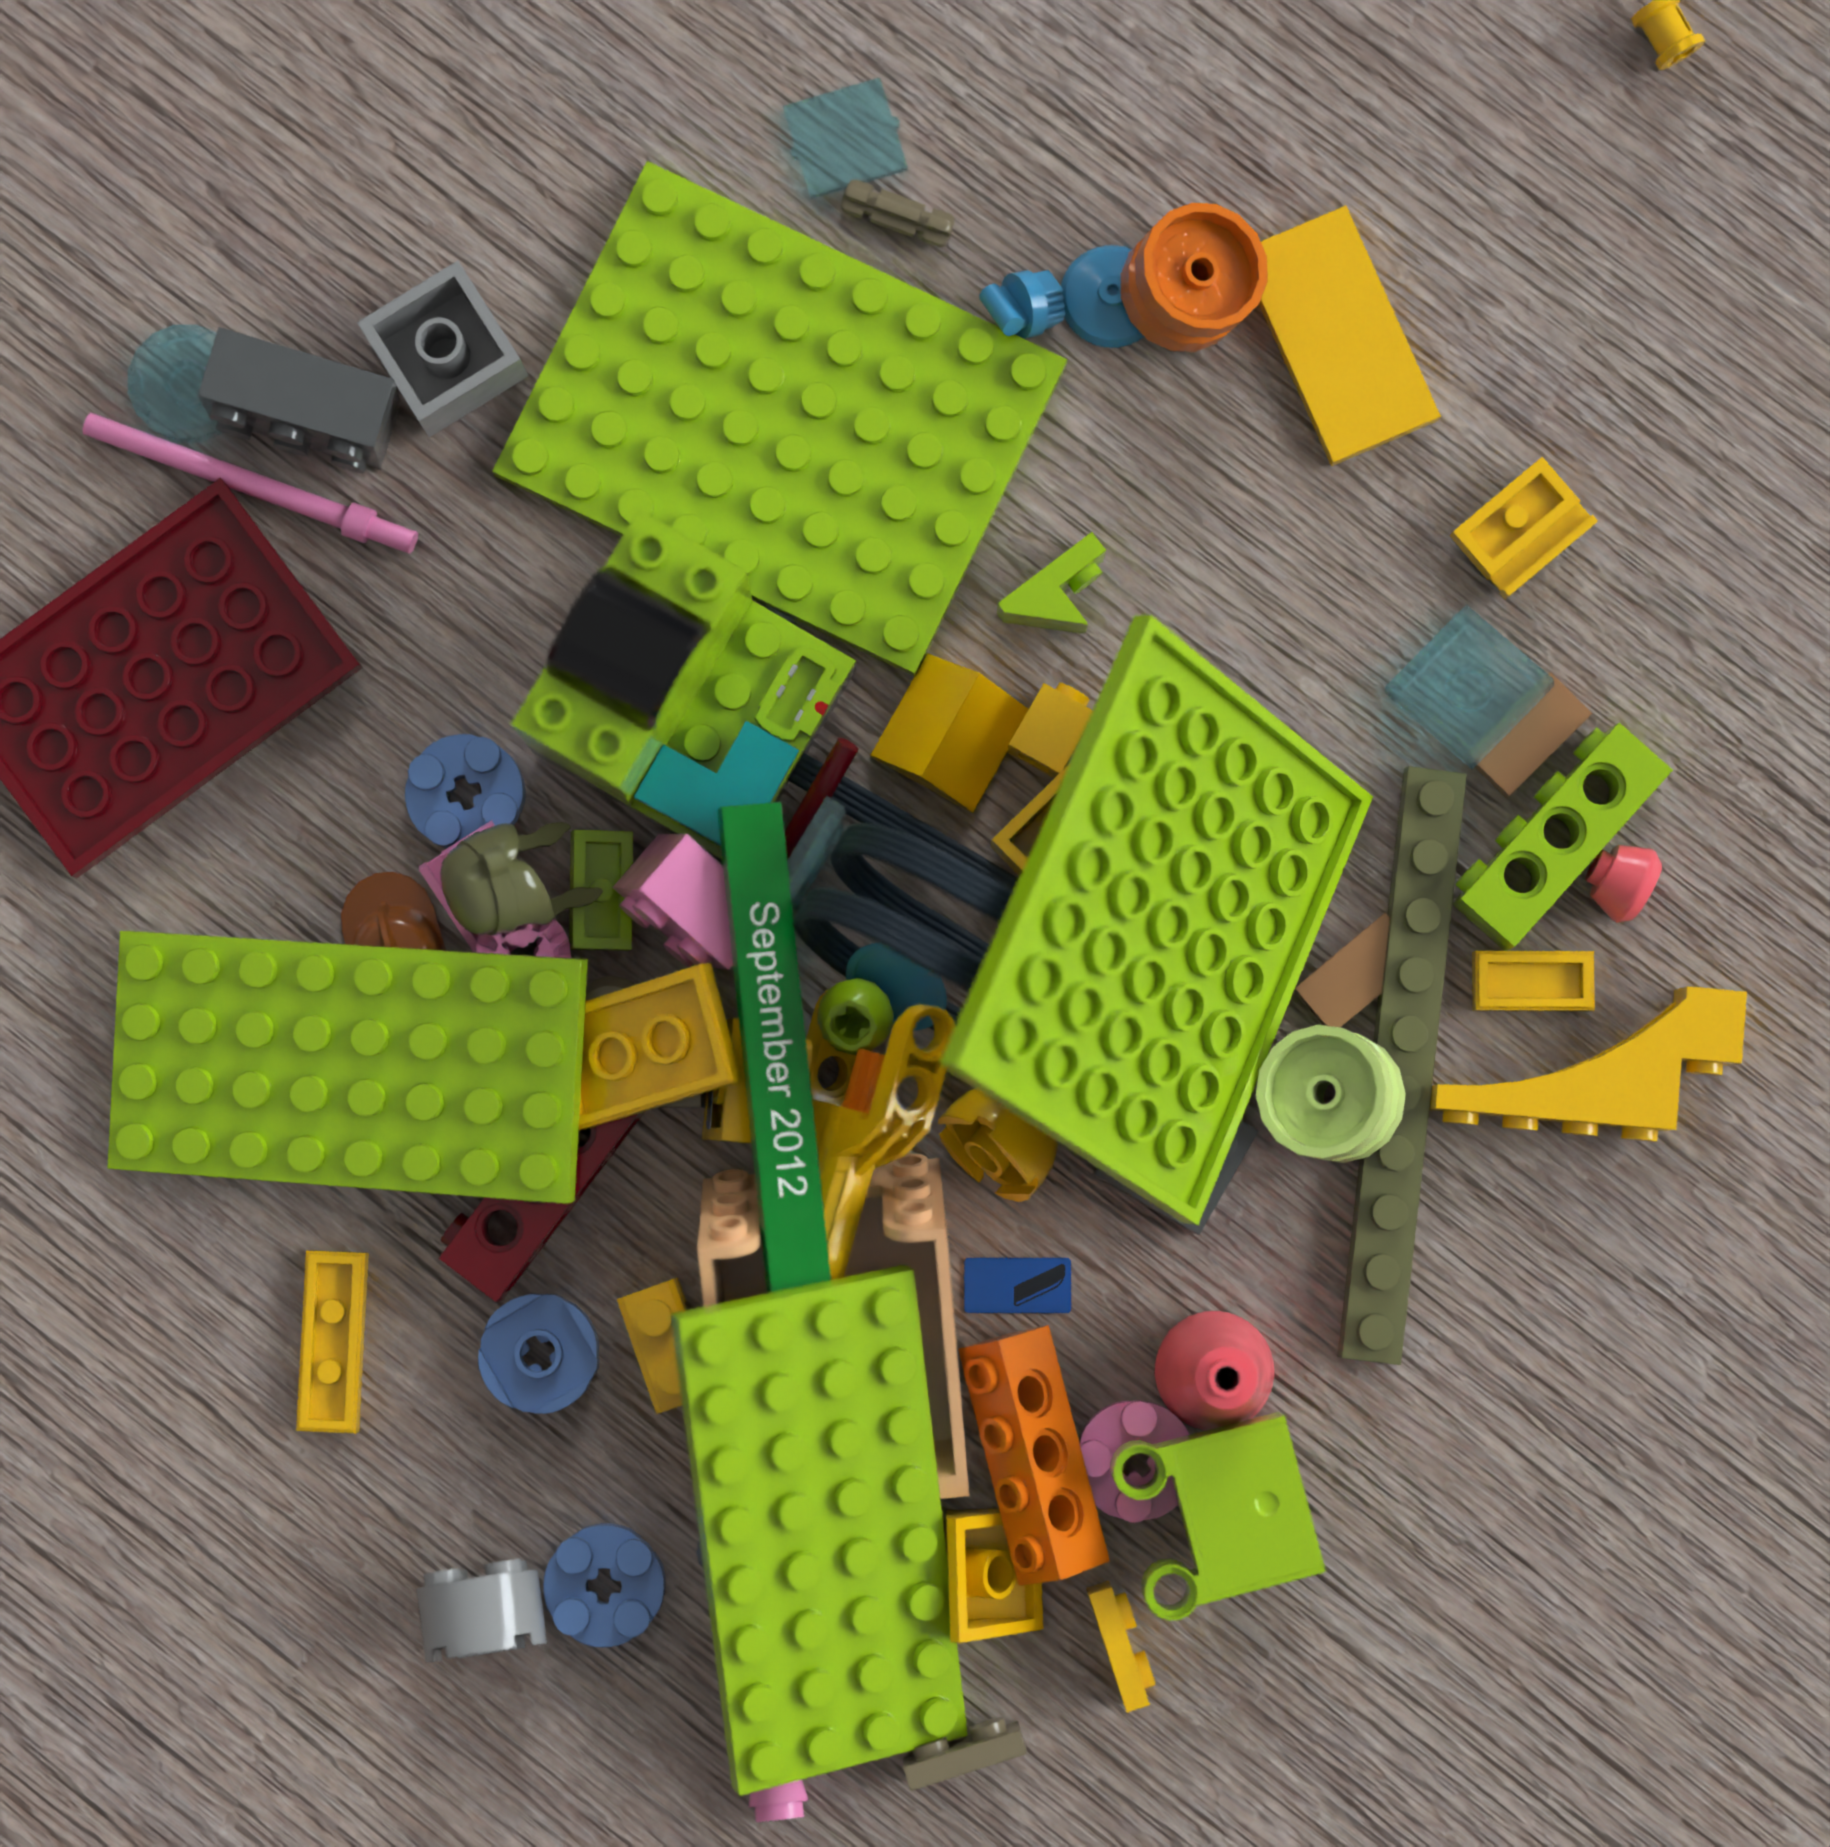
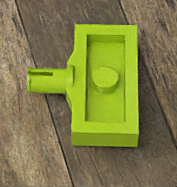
M578 829L571 831L570 890L577 887L600 888L603 892L590 905L569 909L570 950H632V919L619 906L625 898L612 887L633 864V831Z

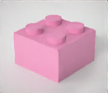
M658 834L612 887L625 898L619 905L620 908L640 926L647 929L651 924L667 936L668 939L663 946L685 966L692 967L693 964L711 963L712 968L729 970L733 965L723 866L688 834Z

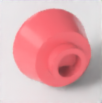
M1616 845L1610 853L1602 849L1594 858L1585 877V881L1593 884L1590 896L1612 921L1616 923L1632 921L1640 913L1654 890L1662 870V863L1656 851L1649 848Z

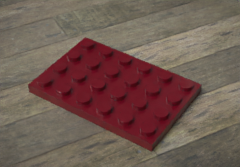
M220 477L0 639V780L72 877L79 878L363 667L231 489Z

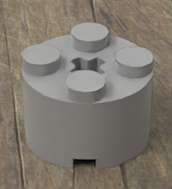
M513 1559L484 1564L486 1576L468 1579L467 1570L460 1571V1569L423 1574L425 1587L417 1588L416 1592L425 1663L442 1661L441 1649L445 1648L446 1659L455 1657L459 1659L526 1648L524 1635L531 1636L532 1645L547 1644L538 1570H528L527 1560Z

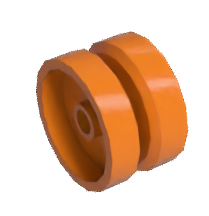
M1189 203L1170 210L1129 252L1120 275L1121 300L1130 322L1148 341L1170 351L1196 352L1217 344L1259 305L1268 282L1267 255L1258 234L1239 214L1218 204Z

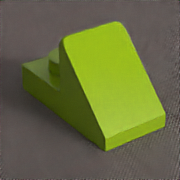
M1093 532L1089 533L998 602L997 615L1004 623L1081 634L1086 633L1087 621L1064 591L1070 587L1074 594H1077L1094 582L1103 573L1098 565L1104 561L1106 549Z

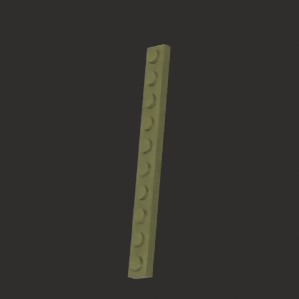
M1408 766L1403 771L1387 913L1390 921L1382 993L1378 996L1373 1042L1385 1048L1399 1067L1406 1095L1402 1120L1390 1141L1369 1157L1359 1160L1337 1355L1340 1358L1401 1365L1466 773Z

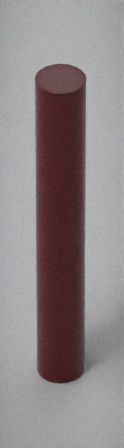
M837 739L784 831L788 872L859 751L858 747L847 739Z

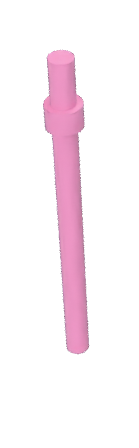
M89 413L85 419L83 434L212 482L221 477L226 485L233 490L340 528L342 536L365 544L370 539L411 554L415 548L418 532L378 518L377 511L354 502L349 507L94 413Z

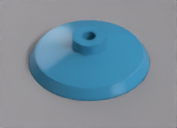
M1108 245L1091 249L1073 261L1062 279L1061 287L1063 292L1061 294L1064 297L1062 300L1064 303V318L1069 327L1080 338L1093 345L1105 348H1118L1133 344L1144 337L1130 322L1121 300L1120 275L1128 254L1132 250L1130 248Z
M879 943L861 947L851 956L847 964L846 980L860 978L874 982L888 995L894 1015L893 1024L909 1007L917 1004L940 1007L943 1010L946 1008L947 994L942 978ZM929 1016L921 1018L917 1022L914 1031L926 1029L934 1025L933 1021Z

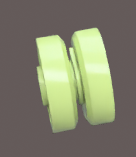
M1315 1025L1293 1031L1273 1046L1259 1069L1256 1099L1261 1120L1277 1142L1298 1155L1340 1163L1369 1157L1390 1141L1402 1120L1406 1095L1400 1069L1385 1048L1363 1035L1353 1033L1344 1028ZM1332 1083L1335 1087V1097L1330 1103L1325 1104V1090Z

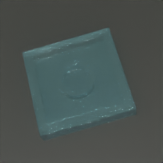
M1466 604L1385 686V694L1469 768L1473 769L1554 687V679Z
M828 796L824 799L787 861L793 915L849 824L845 807Z

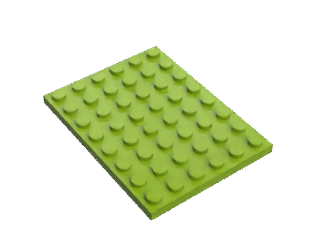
M646 161L492 472L495 477L621 537L640 509L747 571L753 600L915 677L1067 366L1068 359L1015 334L1006 336L998 326Z
M1134 615L939 1064L1181 1223L1198 1226L1257 1083L1259 1069L1268 1056L1373 796L1152 615Z

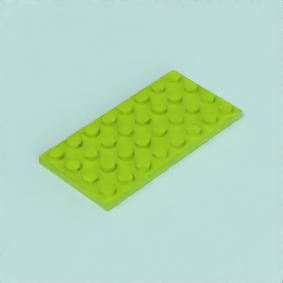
M130 930L120 931L107 1169L565 1204L575 1202L588 959Z
M900 1265L671 1314L732 1788L741 1796L915 1750V1747L945 1736L947 1741L968 1736L957 1643L950 1641L948 1561L914 1270L906 1265Z

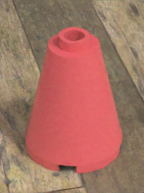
M1206 1311L1187 1316L1168 1331L1157 1353L1154 1375L1160 1397L1167 1408L1179 1420L1197 1429L1210 1430L1252 1419L1262 1409L1272 1390L1274 1362L1265 1338L1251 1323L1228 1312ZM1222 1367H1231L1230 1379L1225 1385L1218 1388L1215 1383L1216 1372Z

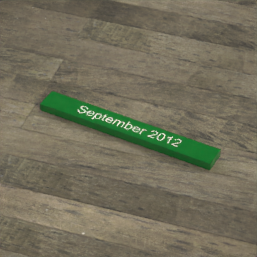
M781 802L722 806L717 809L767 1294L831 1280Z

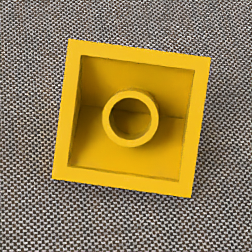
M927 653L870 757L965 810L974 813L1006 756L1008 745L1026 715L1028 708L981 673Z
M999 1508L946 1510L950 1641L952 1643H964L1043 1630L1042 1583L1019 1586Z

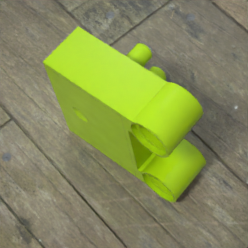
M1275 1412L1156 1444L1142 1440L1128 1441L1120 1445L1114 1452L1110 1462L1111 1476L1118 1489L1130 1498L1136 1500L1150 1499L1158 1495L1165 1487L1168 1476H1171L1194 1568L1189 1569L1182 1562L1171 1558L1160 1559L1152 1563L1144 1571L1141 1580V1593L1149 1609L1159 1618L1168 1621L1181 1620L1189 1616L1198 1605L1326 1572L1286 1418L1282 1413ZM1144 1453L1151 1456L1155 1462L1153 1478L1142 1486L1128 1484L1122 1474L1124 1462L1134 1454ZM1166 1574H1177L1186 1581L1185 1595L1175 1604L1165 1605L1154 1598V1586L1159 1578Z

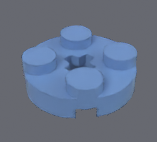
M457 734L444 737L429 745L409 765L408 779L405 786V803L408 814L417 830L439 847L447 849L491 820L494 825L502 823L515 825L520 812L522 813L526 800L525 783L522 773L514 759L489 738L471 734ZM466 778L470 785L479 784L481 787V794L473 797L474 807L468 810H464L460 802L451 803L449 797L450 792L456 790V781Z
M532 1293L508 1301L492 1314L481 1337L478 1365L485 1385L501 1403L523 1412L548 1414L569 1406L586 1392L599 1369V1340L593 1323L580 1307L557 1294ZM533 1336H536L541 1343L550 1340L554 1345L555 1351L549 1356L552 1365L547 1370H543L538 1363L528 1366L524 1361L523 1356L530 1351L527 1341Z
M600 1523L584 1527L561 1543L548 1562L543 1583L547 1609L560 1632L571 1636L582 1644L593 1647L618 1646L644 1633L661 1608L665 1595L666 1580L660 1558L652 1550L649 1543L641 1538L642 1536L623 1525ZM602 1568L610 1569L611 1579L621 1581V1592L611 1593L609 1602L599 1601L597 1592L589 1591L588 1580L596 1579L599 1575V1569Z

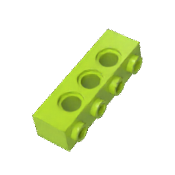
M1617 723L1605 733L1596 727L1572 753L1580 761L1569 774L1564 777L1559 771H1556L1534 795V798L1541 803L1526 821L1520 815H1517L1496 837L1494 841L1502 848L1486 865L1478 858L1455 883L1462 893L1452 905L1504 951L1514 948L1673 771L1621 723ZM1587 775L1599 776L1607 783L1609 798L1606 804H1595L1585 796L1583 783ZM1548 819H1559L1568 826L1570 842L1565 849L1555 848L1545 839L1544 825ZM1509 862L1521 863L1529 870L1531 885L1526 893L1515 892L1506 884L1504 871Z

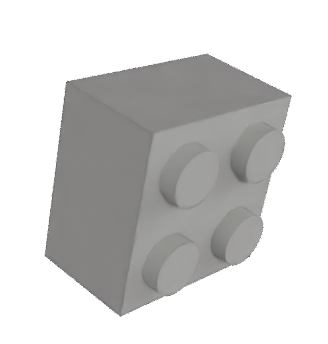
M459 261L454 262L357 322L392 379H395L397 388L429 437L529 377L521 359Z

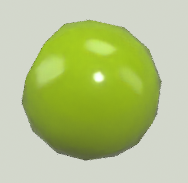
M860 978L842 981L828 989L820 1000L818 1023L823 1038L838 1051L857 1055V1051L860 1048L871 1051L883 1044L892 1030L894 1015L888 995L874 982Z

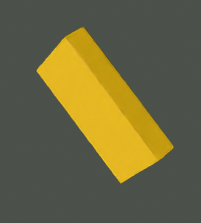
M1473 951L1472 1011H1595L1594 951Z

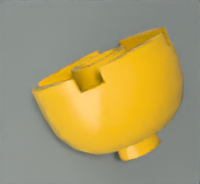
M977 1088L964 1093L938 1119V1124H946V1127L939 1133V1136L952 1158L978 1183L984 1178L985 1172L994 1181L1001 1184L995 1194L1004 1199L1016 1202L1028 1200L1042 1185L1053 1168L1058 1141Z

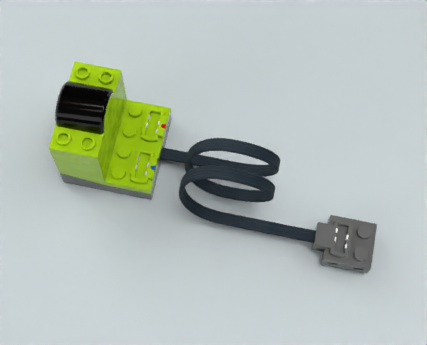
M639 509L605 567L600 568L592 576L569 610L550 647L546 658V666L510 725L535 755L671 834H688L715 860L723 864L721 846L634 799L661 747L664 744L717 773L745 721L799 750L771 803L779 802L790 782L808 791L823 763L807 755L855 673L856 660L753 601L747 571ZM844 776L828 804L860 823L852 824L844 830L843 835L831 852L830 859L838 877L854 894L832 888L812 889L806 894L805 899L794 915L793 923L796 932L817 956L844 977H846V968L851 956L860 947L840 933L831 923L874 940L970 993L990 945L898 888L872 867L863 856L904 870L999 923L1004 916L1019 878ZM947 1001L945 1011L952 1017L956 1026L962 1009ZM934 1025L928 1027L935 1031ZM1243 1121L1240 1122L1198 1226L1181 1223L1097 1167H1095L1092 1175L1188 1231L1200 1235L1259 1131Z

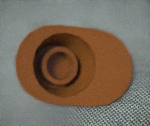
M393 871L374 873L359 881L346 896L341 912L342 933L345 944L446 950L434 906L426 890L413 878Z

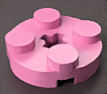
M1141 1400L1114 1402L1099 1410L1084 1426L1080 1434L1079 1443L1095 1505L1101 1511L1110 1516L1136 1523L1161 1517L1178 1505L1171 1476H1168L1165 1487L1158 1495L1150 1499L1136 1500L1126 1496L1118 1489L1111 1476L1110 1462L1114 1452L1120 1445L1128 1441L1142 1440L1156 1444L1190 1435L1184 1424L1171 1411L1161 1405ZM1149 1456L1146 1460L1147 1465L1150 1467L1146 1474L1141 1476L1138 1472L1133 1471L1125 1475L1122 1472L1124 1480L1134 1486H1142L1148 1483L1155 1473L1153 1458Z

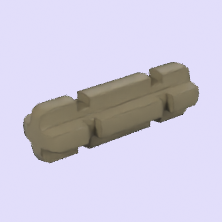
M856 179L851 180L847 185L841 201V209L844 213L860 219L863 218L864 214L871 216V223L912 238L915 237L916 233L923 235V242L937 247H945L948 243L955 223V218L952 214L933 208L932 213L925 211V204L881 189L880 194L873 192V185Z

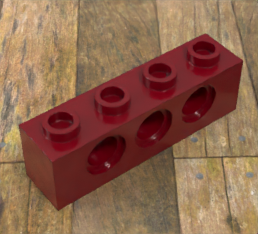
M646 1111L591 1128L588 1142L583 1147L577 1149L575 1202L565 1204L483 1197L484 1199L470 1217L463 1212L460 1213L445 1231L440 1241L447 1248L438 1259L495 1302L503 1301ZM501 1210L511 1213L518 1225L516 1237L507 1245H500L494 1242L488 1232L490 1218Z

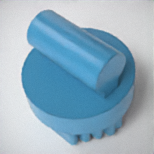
M1029 270L1010 273L1004 277L1001 287L997 284L988 285L979 295V299L1006 336L1015 334L1023 339L1039 336L1045 329L1052 328L1062 322L1065 316L1063 310L1064 303L1062 302L1064 297L1061 294L1063 289L1049 270L1036 273Z

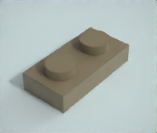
M1004 1717L992 1718L969 1728L971 1736L948 1743L945 1736L915 1747V1750H912L913 1755L903 1757V1769L910 1791L1026 1755V1745L1019 1722L1016 1721L1006 1725Z

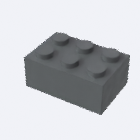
M218 327L198 393V397L210 419L217 421L216 429L220 432L241 439H250L252 432L275 438L274 447L299 456H308L309 449L332 455L330 463L356 473H365L366 466L381 470L401 404L395 379Z

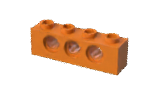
M1049 1325L1008 1333L959 1348L958 1352L965 1381L969 1390L980 1440L985 1452L995 1498L1019 1586L1060 1581L1110 1562Z

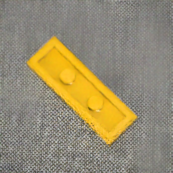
M306 1250L296 1431L355 1434L359 1432L368 1252Z

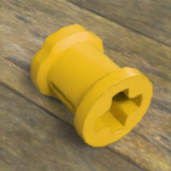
M1653 0L1631 17L1634 27H1642L1658 57L1655 64L1659 70L1667 69L1684 60L1700 49L1706 42L1702 33L1694 34L1678 6L1681 0Z

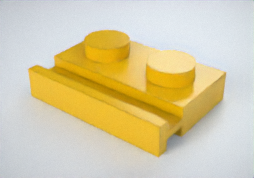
M1541 457L1450 534V537L1487 580H1491L1500 591L1499 594L1506 600L1593 527L1598 520L1593 514L1589 515L1579 503L1581 500L1548 462Z

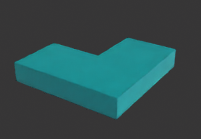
M745 721L717 773L663 744L637 790L634 799L721 846L717 809L722 806L771 803L799 750Z

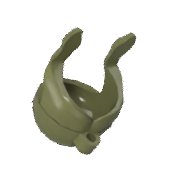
M565 822L550 823L540 827L535 833L518 836L516 827L513 824L502 823L480 832L477 831L462 840L443 860L440 871V879L446 902L459 924L471 933L494 936L512 932L519 925L548 924L555 916L566 909L584 907L596 901L601 896L602 889L583 887L573 888L550 900L543 882L534 869L516 858L520 852L539 847H549L555 844L571 828L570 825Z

